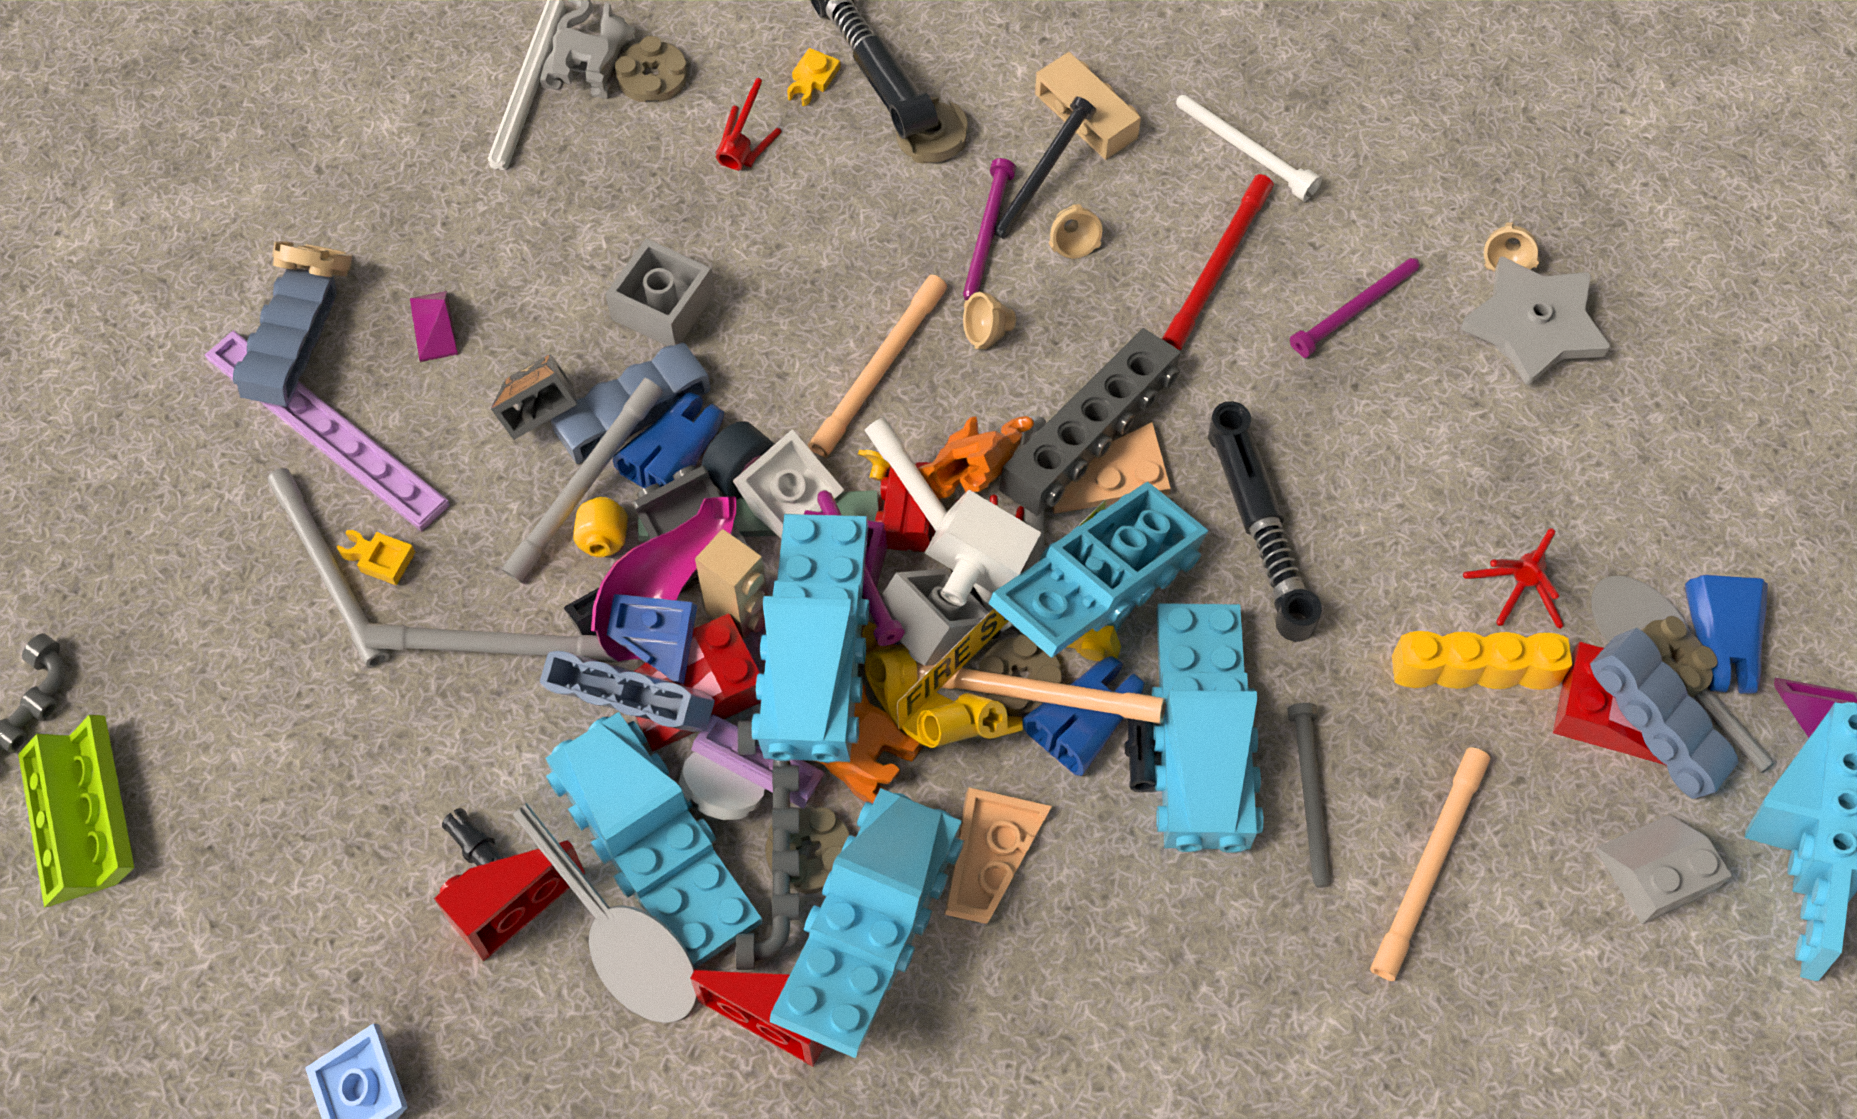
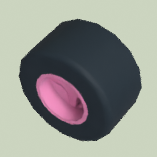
M736 422L722 430L709 444L703 456L701 466L705 465L711 481L719 490L728 497L739 499L742 495L733 480L775 443L749 422Z

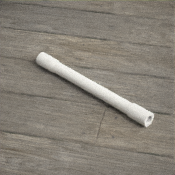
M882 417L876 420L864 431L882 457L892 466L928 521L937 531L947 513L946 509L905 451L904 444L886 418ZM975 583L974 588L980 595L983 605L990 612L993 607L988 603L993 593ZM1008 621L1001 628V631H1005L1013 624Z

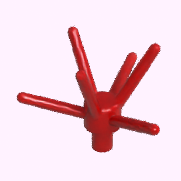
M1553 528L1547 530L1536 550L1521 556L1519 560L1493 559L1490 561V565L1497 568L1466 571L1463 573L1465 579L1514 575L1518 583L1496 620L1498 626L1504 625L1525 587L1535 586L1555 626L1559 629L1563 628L1564 623L1552 599L1556 600L1559 598V593L1545 574L1547 565L1544 553L1556 531Z

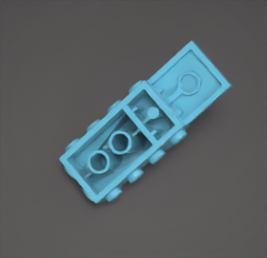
M1147 481L1129 494L1122 496L1105 510H1101L1096 516L1081 526H1077L1057 542L1050 544L1042 553L1039 562L994 591L988 604L1052 658L1092 628L1098 632L1104 626L1109 625L1114 626L1117 632L1136 605L1142 606L1151 597L1156 588L1165 589L1175 579L1178 572L1181 570L1188 572L1195 566L1201 557L1198 549L1209 530Z
M784 514L777 581H774L773 596H764L763 598L767 635H762L760 656L761 660H766L764 674H758L756 680L757 700H761L760 714L754 713L752 718V739L758 740L764 759L778 761L814 760L824 763L835 761L850 762L852 743H858L859 717H854L855 703H861L863 692L862 677H857L858 663L864 664L866 657V639L861 638L862 625H868L869 600L862 599L868 533L867 516Z
M1158 603L1156 615L1159 687L1152 688V696L1165 698L1166 709L1163 722L1159 723V726H1154L1153 739L1155 740L1154 751L1161 752V765L1155 766V790L1162 791L1163 806H1157L1156 810L1157 832H1164V848H1176L1181 852L1220 849V851L1226 853H1237L1245 849H1251L1256 834L1263 831L1262 807H1255V793H1259L1261 787L1260 768L1253 767L1252 753H1257L1258 730L1257 727H1253L1257 691L1254 688H1248L1247 673H1244L1240 604Z
M1834 702L1827 715L1765 797L1745 831V838L1792 851L1787 873L1794 876L1792 892L1805 894L1800 918L1807 920L1805 935L1800 934L1797 941L1795 960L1802 961L1800 977L1819 981L1842 953L1848 902L1857 892V703L1852 702L1842 704Z
M619 712L611 717H602L596 720L586 733L574 740L563 741L553 749L552 754L546 757L551 773L546 775V779L559 798L566 794L573 806L568 808V811L580 830L582 831L587 827L596 838L590 843L603 864L611 860L619 872L613 877L626 898L634 895L646 912L663 922L679 938L696 969L736 942V934H748L763 923L762 918L713 850L712 843L716 841V837L706 821L702 818L696 822L688 811L693 807L691 801L688 802L681 786L668 777L670 773L663 760L657 753L650 756L643 747L647 740L635 721L627 724Z
M880 788L873 803L865 802L857 821V826L861 827L857 836H848L841 853L837 855L832 870L826 879L822 890V895L826 896L821 908L814 905L807 917L804 931L809 933V938L771 1012V1023L853 1058L857 1057L887 990H890L898 971L905 973L908 969L915 951V947L911 943L915 934L922 936L925 932L932 914V910L927 908L932 898L939 900L948 879V875L944 873L948 863L955 865L964 844V840L958 838L961 820L952 817L946 811L931 809L912 801L904 794L892 793Z

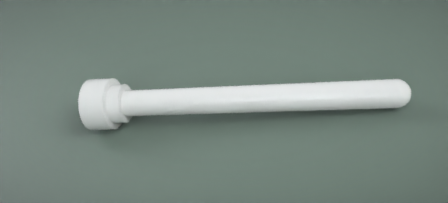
M1181 95L1177 98L1176 105L1179 109L1289 182L1288 187L1292 189V194L1303 202L1310 198L1306 196L1307 191L1313 195L1319 189L1322 177L1310 169L1303 170L1300 168L1296 170L1188 96Z

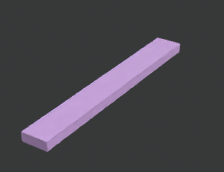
M233 330L209 350L205 357L233 380V371L236 363L242 361L247 354V340ZM298 382L295 394L287 407L260 402L421 532L450 506L449 501L300 382Z

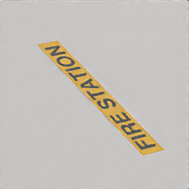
M1106 499L1078 526L1096 516L1101 510H1105ZM993 608L897 702L898 729L1008 622L1005 617Z

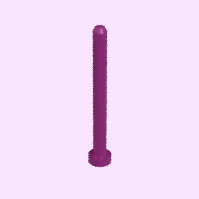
M1005 158L994 159L991 163L990 174L993 177L963 291V297L967 301L971 295L979 292L1007 181L1012 180L1015 176L1016 165Z
M1407 259L1307 332L1297 331L1290 337L1291 347L1303 358L1310 356L1315 352V344L1418 271L1420 266L1418 259Z
M827 490L820 491L817 495V502L823 514L842 516L832 493ZM865 564L862 597L869 600V612L877 626L873 635L878 645L888 646L899 641L904 636L905 631L900 621L892 620Z

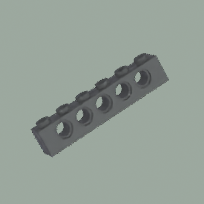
M1142 328L1003 466L999 491L1036 516L1048 505L1051 507L1055 506L1063 496L1065 487L1071 481L1078 482L1084 476L1089 463L1095 457L1101 458L1105 455L1111 446L1112 439L1118 433L1123 435L1130 429L1135 416L1141 410L1146 412L1153 405L1158 392L1163 387L1168 389L1174 384L1180 373L1177 365L1181 351L1145 328Z

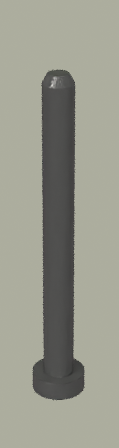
M1297 703L1289 706L1287 711L1288 720L1295 722L1312 879L1317 888H1325L1330 883V873L1312 721L1318 718L1317 706L1313 703Z

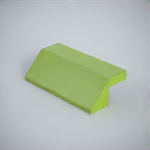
M89 714L70 735L36 734L18 754L44 907H50L115 886L135 868L105 715Z

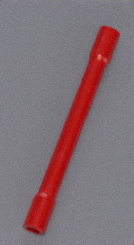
M1263 174L1254 176L1241 199L1238 210L1182 308L1174 316L1164 333L1162 340L1176 349L1182 350L1195 327L1196 319L1243 236L1271 193L1274 183L1268 176Z

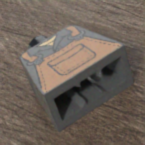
M550 354L508 377L503 382L491 410L512 439L515 440L577 405V399L571 381ZM517 404V405H518V410H516V409L513 407V405Z

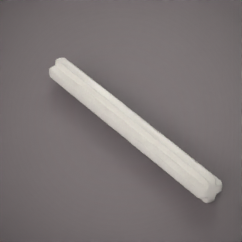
M547 0L488 157L491 168L506 170L509 167L537 91L544 63L551 53L553 47L552 38L557 32L558 23L566 12L563 0Z

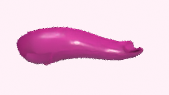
M736 497L704 498L697 515L675 529L631 549L613 564L600 584L593 605L591 631H596L599 644L608 656L618 662L640 659L629 649L607 635L614 594L677 600L681 588L697 569L695 558L722 529L731 534L736 515Z

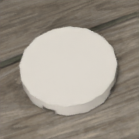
M693 752L685 760L679 779V785L688 802L691 798L699 805L697 810L707 816L721 820H739L747 817L750 811H755L760 806L765 788L697 752Z

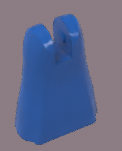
M689 392L680 397L655 423L613 456V465L622 476L642 488L653 484H659L662 487L673 481V475L681 469L691 465L696 466L708 444L718 432L725 413L716 405L711 404L704 409L693 423L692 420L701 410L703 399Z
M1701 575L1688 580L1685 583L1684 589L1697 639L1703 646L1710 648L1717 657V665L1712 668L1713 677L1708 688L1712 692H1727L1731 680L1730 663H1735L1738 692L1740 694L1757 693L1762 672V641L1767 611L1768 583L1762 578Z
M1114 656L1106 657L1093 665L1070 685L1112 692L1106 686L1118 675L1123 663ZM1134 673L1114 692L1141 694L1145 682ZM1042 703L1022 719V725L1026 733L1068 770L1074 775L1082 776L1124 717L1118 714Z

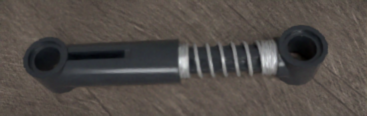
M810 0L819 17H829L844 40H846L848 46L851 47L854 61L890 112L893 125L902 139L938 125L937 112L930 96L925 91L920 92L885 41L881 37L874 35L865 19L862 18L861 13L854 6V0Z
M1225 401L1219 404L1213 411L1208 430V440L1217 451L1245 531L1256 540L1255 547L1260 550L1259 557L1263 559L1262 566L1267 569L1266 576L1270 578L1269 586L1274 588V605L1277 611L1276 629L1285 639L1301 642L1313 635L1322 612L1321 602L1315 594L1305 590L1301 581L1302 578L1296 576L1298 568L1292 565L1295 559L1289 557L1291 549L1285 546L1288 540L1282 538L1284 530H1282L1281 524L1284 521V517L1250 429L1251 414L1241 403ZM1223 426L1233 427L1235 430H1229ZM1290 613H1300L1306 620L1295 619Z

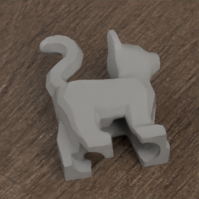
M568 0L570 3L578 5L579 9L564 15L557 25V32L552 38L553 51L544 63L540 78L542 88L559 90L562 82L558 78H561L566 84H571L573 81L571 70L586 73V81L591 83L592 96L608 99L610 90L606 82L615 69V62L619 57L620 50L635 39L636 30L628 25L623 17L612 14L611 5L607 2L603 9L599 36L574 30L571 27L585 22L591 15L593 4L591 0Z

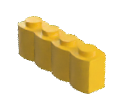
M1414 631L1400 637L1392 654L1394 682L1409 688H1423L1437 683L1441 686L1455 689L1467 688L1475 684L1491 689H1506L1520 684L1530 689L1544 690L1560 685L1572 667L1569 638L1556 633H1537L1526 638L1511 632H1498L1483 637L1476 633L1462 631L1453 632L1442 637L1433 632Z

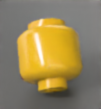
M597 497L581 504L576 512L573 539L577 547L593 557H606L619 552L625 545L628 515L625 509L607 497Z

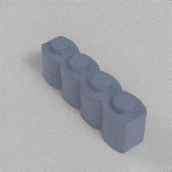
M297 268L296 270L286 269L283 276L276 279L273 288L274 297L269 305L265 304L260 315V326L256 333L252 332L248 338L247 354L234 367L233 382L237 384L240 398L285 407L289 405L295 394L299 377L302 376L308 365L312 349L321 336L324 322L329 317L336 298L337 290L334 276L310 274L308 270Z
M685 343L666 346L651 361L629 366L618 379L596 384L584 398L577 399V405L550 419L553 431L576 464H581L587 459L622 412L624 404L644 378L657 384L663 390V394L629 436L656 422L683 395L692 392L701 397L711 390L709 375Z
M1637 627L1614 636L1590 663L1595 678L1608 693L1616 697L1618 707L1624 717L1635 728L1642 731L1647 747L1661 762L1667 765L1672 780L1683 793L1692 799L1715 793L1739 763L1735 750L1725 737L1713 729L1711 719L1703 707L1688 696L1686 687L1679 675L1670 666L1662 662L1660 652L1649 636Z
M565 651L548 653L539 681L551 692L580 698L590 704L613 708L626 715L649 719L662 726L691 732L707 730L715 702L709 694L701 690L670 683L664 679L636 673L630 669Z

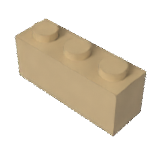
M1067 52L1036 72L1035 95L1064 122H1066L1073 111L1070 108V104L1076 96L1086 99L1096 108V113L1092 119H1084L1076 133L1105 160L1138 139L1141 117L1136 109L1129 104L1127 105L1115 94L1109 84L1103 83L1091 72L1085 62L1079 61L1072 53Z
M722 529L695 558L706 613L714 619L729 613L744 640L751 631L757 633L765 626L763 598L768 595L762 556Z

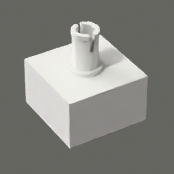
M968 490L946 513L925 551V554L953 570L947 584L940 593L941 596L954 605L964 606L975 583L993 593L1020 574L1041 532Z

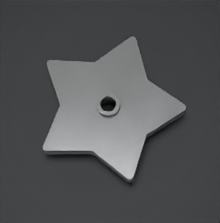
M1505 257L1499 258L1495 268L1493 297L1467 315L1461 325L1463 331L1493 343L1504 356L1512 361L1526 385H1531L1553 364L1563 359L1605 357L1610 348L1608 341L1585 311L1590 283V274L1588 272L1542 276Z

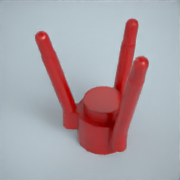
M759 77L755 79L737 122L736 118L739 108L736 105L732 106L721 143L715 152V157L722 166L737 171L741 170L743 165L752 167L756 158L782 132L780 128H776L752 151L749 138L741 133L762 84V79Z

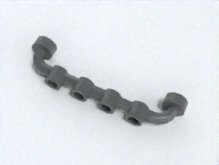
M45 633L38 634L27 643L22 652V659L36 670H42L47 667V677L38 687H32L23 695L20 706L8 719L0 720V751L5 749L9 753H14L28 739V733L22 730V728L33 717L40 721H45L58 707V701L52 696L63 684L66 670L63 659L58 655L60 650L59 643Z
M738 721V755H756V746L760 745L758 740L752 739V721ZM773 759L772 934L764 942H755V933L736 934L737 970H755V961L768 959L779 953L788 941L790 920H799L800 917L799 893H790V877H799V850H790V834H799V807H790V792H799V765L790 766V760L778 761Z

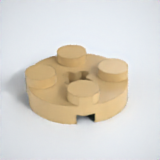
M274 241L273 266L294 270L297 267L309 269L310 274L333 277V275L347 276L348 271L351 269L352 254L306 244V246L298 245L297 248L293 247L294 242Z

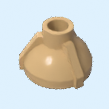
M1073 204L1057 214L1051 228L1049 245L1054 253L1057 251L1066 258L1076 259L1084 257L1102 244L1100 241L1102 237V224L1091 210L1083 208L1080 204ZM1073 219L1069 225L1064 226L1068 220Z
M1508 222L1505 224V227L1495 230L1488 237L1484 247V266L1487 270L1491 269L1495 272L1499 258L1505 257L1530 270L1533 267L1536 268L1540 261L1538 243L1528 230L1516 226L1513 222ZM1517 238L1520 243L1511 244L1508 239Z
M976 292L970 296L968 301L965 300L963 306L965 308L963 315L964 331L969 342L975 345V349L989 348L1005 335V331H1012L1016 324L1015 312L1000 303L991 294Z

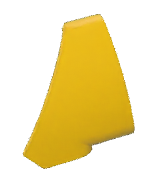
M906 646L872 652L867 655L864 665L865 675L872 690L885 711L897 725V702L918 682L917 664L910 656L909 649ZM936 692L901 729L917 742L929 748H935L976 736L987 739L997 738L1022 731L1023 725L1022 716L1007 715L1006 708L998 701L972 693H964L953 701Z

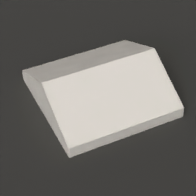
M793 429L733 480L753 514L781 539L784 514L804 515L805 510L820 512L821 508L817 502V495L820 491L827 490L832 493L834 499L844 491Z

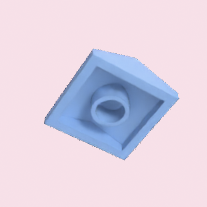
M379 1024L370 1025L306 1067L322 1119H398L408 1108Z

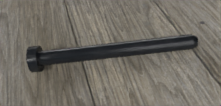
M1078 96L1074 98L1070 104V108L1073 110L995 227L996 236L1003 239L1009 235L1084 119H1092L1096 113V108L1089 101Z

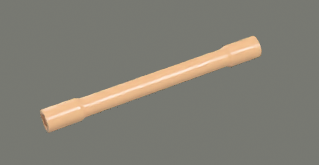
M936 275L928 276L913 297L911 305L830 417L826 418L808 443L811 451L824 458L830 455L846 432L848 424L922 320L933 310L947 290V284L943 279Z
M917 662L918 681L935 665L924 666ZM961 668L941 687L945 689H965L1118 714L1124 718L1160 724L1163 722L1166 709V699L1130 692L1116 693Z
M1472 747L1466 749L1453 779V787L1391 928L1384 936L1371 965V972L1386 980L1395 981L1408 952L1410 939L1471 798L1478 790L1489 765L1490 756L1480 749Z

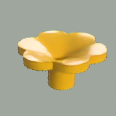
M872 450L858 451L859 456L866 458L873 464L869 478L881 481L882 477H886L890 464L879 452Z

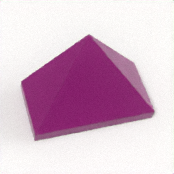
M443 291L410 298L419 361L424 362L458 355L448 292Z
M1776 677L1774 679L1775 689L1808 738H1810L1827 715L1834 702L1841 704L1847 702L1857 703V692Z

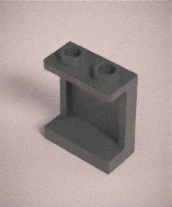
M695 465L685 467L673 475L674 480L662 487L659 484H653L637 494L638 499L634 500L632 504L650 539L675 529L697 515L704 498L720 497L705 465L697 469ZM733 523L731 535L748 546L743 535L741 536L735 523ZM697 569L688 578L680 593L700 583Z

